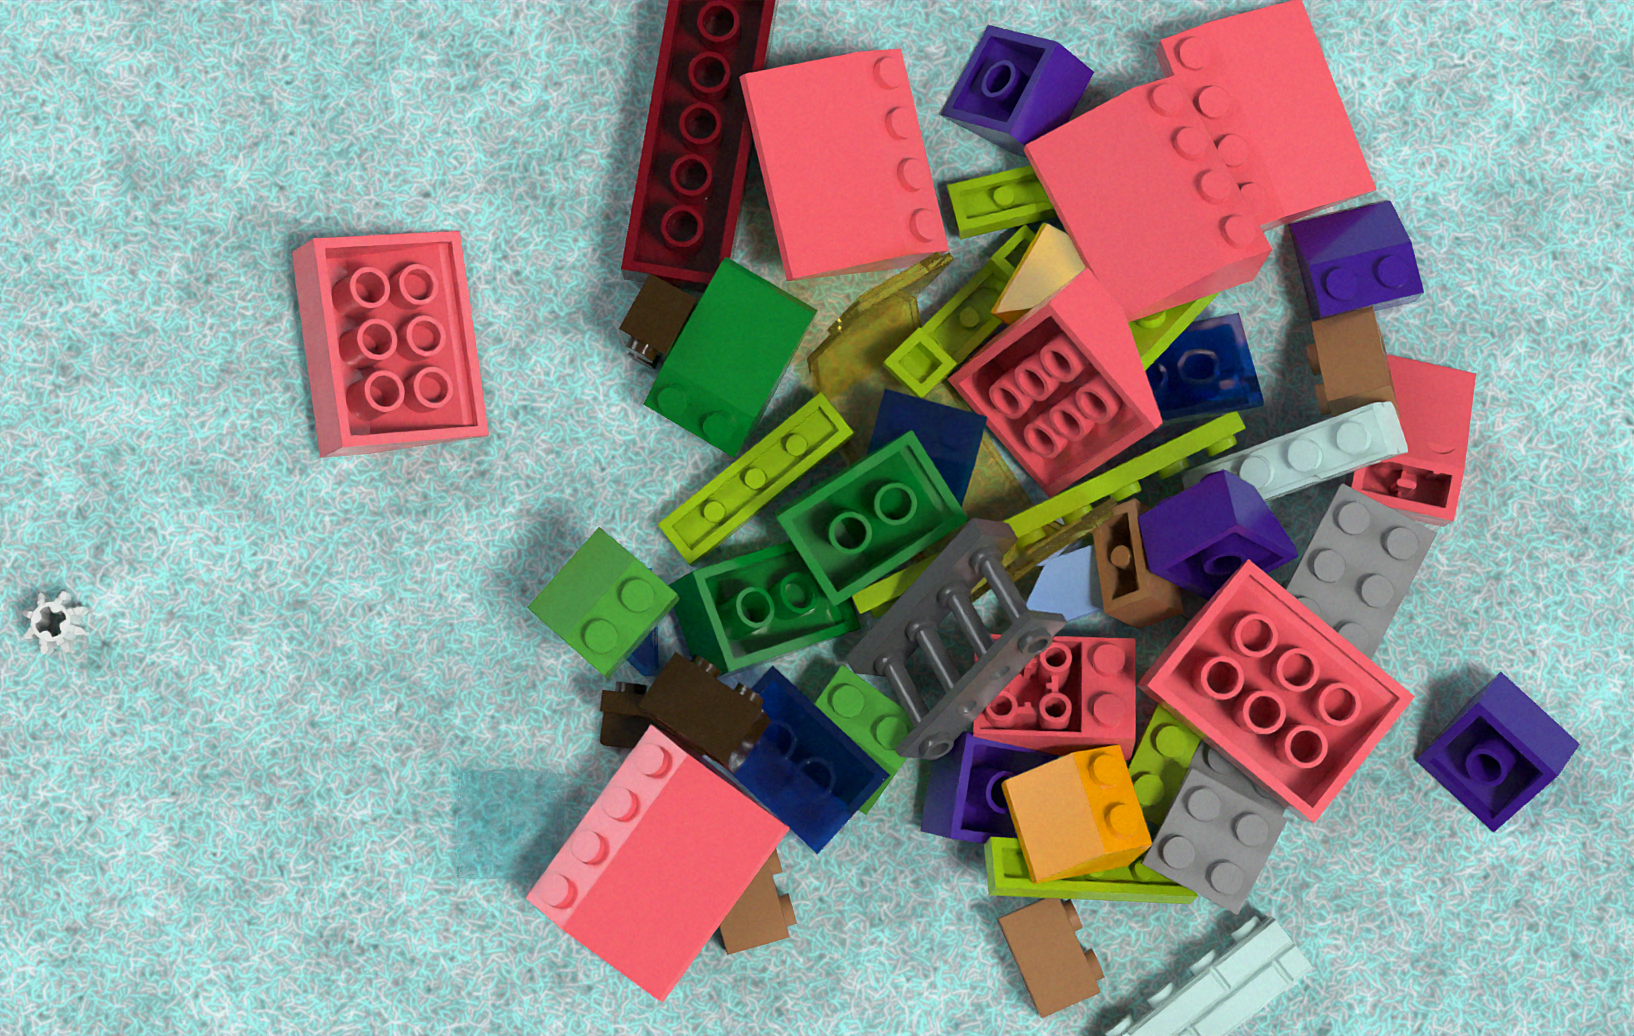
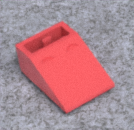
M1387 354L1401 416L1398 419L1408 446V452L1348 473L1345 485L1414 521L1445 527L1454 521L1465 470L1476 373Z
M1003 634L990 635L993 641L996 642ZM1054 636L1051 645L1044 652L1036 655L973 721V737L1059 756L1120 744L1125 761H1130L1136 740L1135 639ZM974 651V664H975V663L979 660V658L977 657V655H976V653H975V651Z

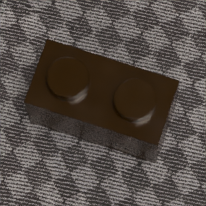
M649 273L619 327L625 344L624 348L629 351L627 355L652 370L656 369L658 363L663 365L698 304L697 298Z
M675 652L638 705L647 717L735 774L771 723L770 718L764 709L761 708L765 700L741 683H738L732 689L717 678L721 671L699 655L694 654L689 661Z

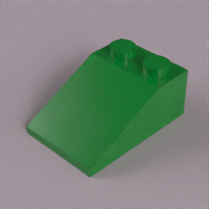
M725 257L665 360L643 405L735 458L756 430L818 310Z
M912 430L907 431L818 483L773 512L834 607L969 521Z
M791 541L692 571L668 585L680 598L673 608L691 657L697 654L721 671L717 678L718 680L748 671L861 629L850 597L834 607Z

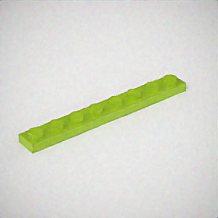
M1237 409L1231 410L1001 522L1010 524L1019 539L1015 545L1017 549H1020L1045 537L1046 534L1042 526L1062 518L1065 526H1068L1093 514L1094 511L1090 503L1102 497L1110 495L1113 503L1118 502L1142 490L1138 480L1156 471L1160 479L1163 480L1190 467L1186 459L1187 456L1205 448L1208 456L1211 457L1238 444L1234 434L1246 428ZM943 550L880 579L852 595L859 613L862 614L870 610L874 619L884 615L899 599V595L903 594Z

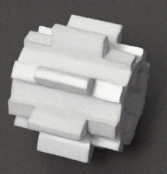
M62 591L58 598L54 599V602L46 594L39 593L37 601L39 606L34 611L23 610L22 612L23 616L31 619V628L27 629L28 631L23 637L29 641L40 639L41 654L50 656L54 648L57 649V645L64 652L73 654V645H75L73 640L76 636L86 637L90 634L86 629L80 627V619L84 618L83 616L89 610L83 606L71 608L70 593ZM52 612L66 617V620L59 624L62 632L59 635L46 631L45 628L52 623L50 616Z

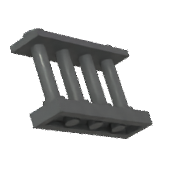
M972 518L845 657L855 674L887 677L914 726V729L895 748L899 757L936 760L947 754L952 749L953 742L1036 655L1044 652L1051 645L1052 638L1067 623L1063 614L1029 610L1001 563L1004 555L1019 540L1009 523ZM983 577L986 578L1012 623L996 642L993 641L969 599L971 590ZM951 612L979 658L963 677L960 675L937 634L939 625ZM919 646L946 692V695L931 711H929L905 668L907 659Z

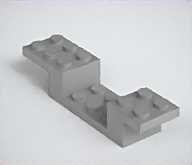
M1341 483L1334 493L1292 576L1284 581L1281 586L1372 660L1437 532ZM1201 739L1185 775L1164 814L1165 818L1152 841L1153 845L1148 848L1141 864L1238 915L1288 821L1287 818L1283 817L1286 808Z

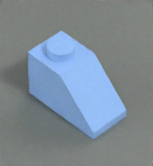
M1081 538L1053 548L1055 558L1045 562L1025 603L1028 609L1063 614L1067 623L1103 611L1104 606L1094 544L1085 547Z

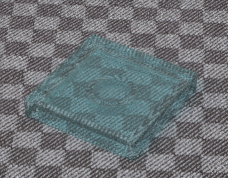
M459 772L457 879H539L564 845L566 774Z

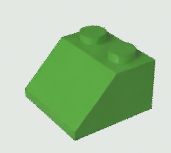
M598 527L527 608L609 680L680 598L675 591L603 529Z
M842 665L780 754L867 815L908 758L899 757L895 748L914 729V726L902 707Z

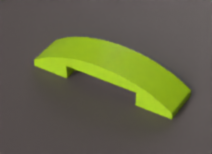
M1025 224L990 257L986 265L922 328L919 327L883 362L882 365L919 401L943 382L1003 323V321L990 312L1036 235Z

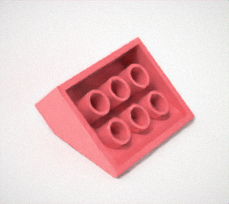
M1291 0L1210 21L1160 40L1155 54L1164 77L1177 75L1263 232L1377 190L1302 0Z
M901 49L859 51L746 73L739 77L787 281L909 268L949 251Z
M1177 75L1131 88L1026 144L1023 150L1085 268L1088 267L1096 278L1107 286L1111 295L1123 308L1128 322L1253 281L1273 250Z
M460 231L313 238L292 252L320 458L372 454L489 436Z
M1088 267L988 341L947 379L1049 498L1055 496L1148 435L1163 423L1124 310L1111 295L1107 286L1098 280Z
M1249 559L1244 561L1170 642L1136 685L1299 820L1310 823L1317 821L1415 697Z
M651 724L528 893L526 899L563 931L657 1000L664 1002L790 827L680 738Z

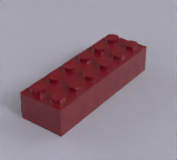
M779 0L668 1L621 265L624 280L644 283L650 273L678 289L704 293L724 258L728 257L734 260L754 146V138L739 77L746 73L767 70Z

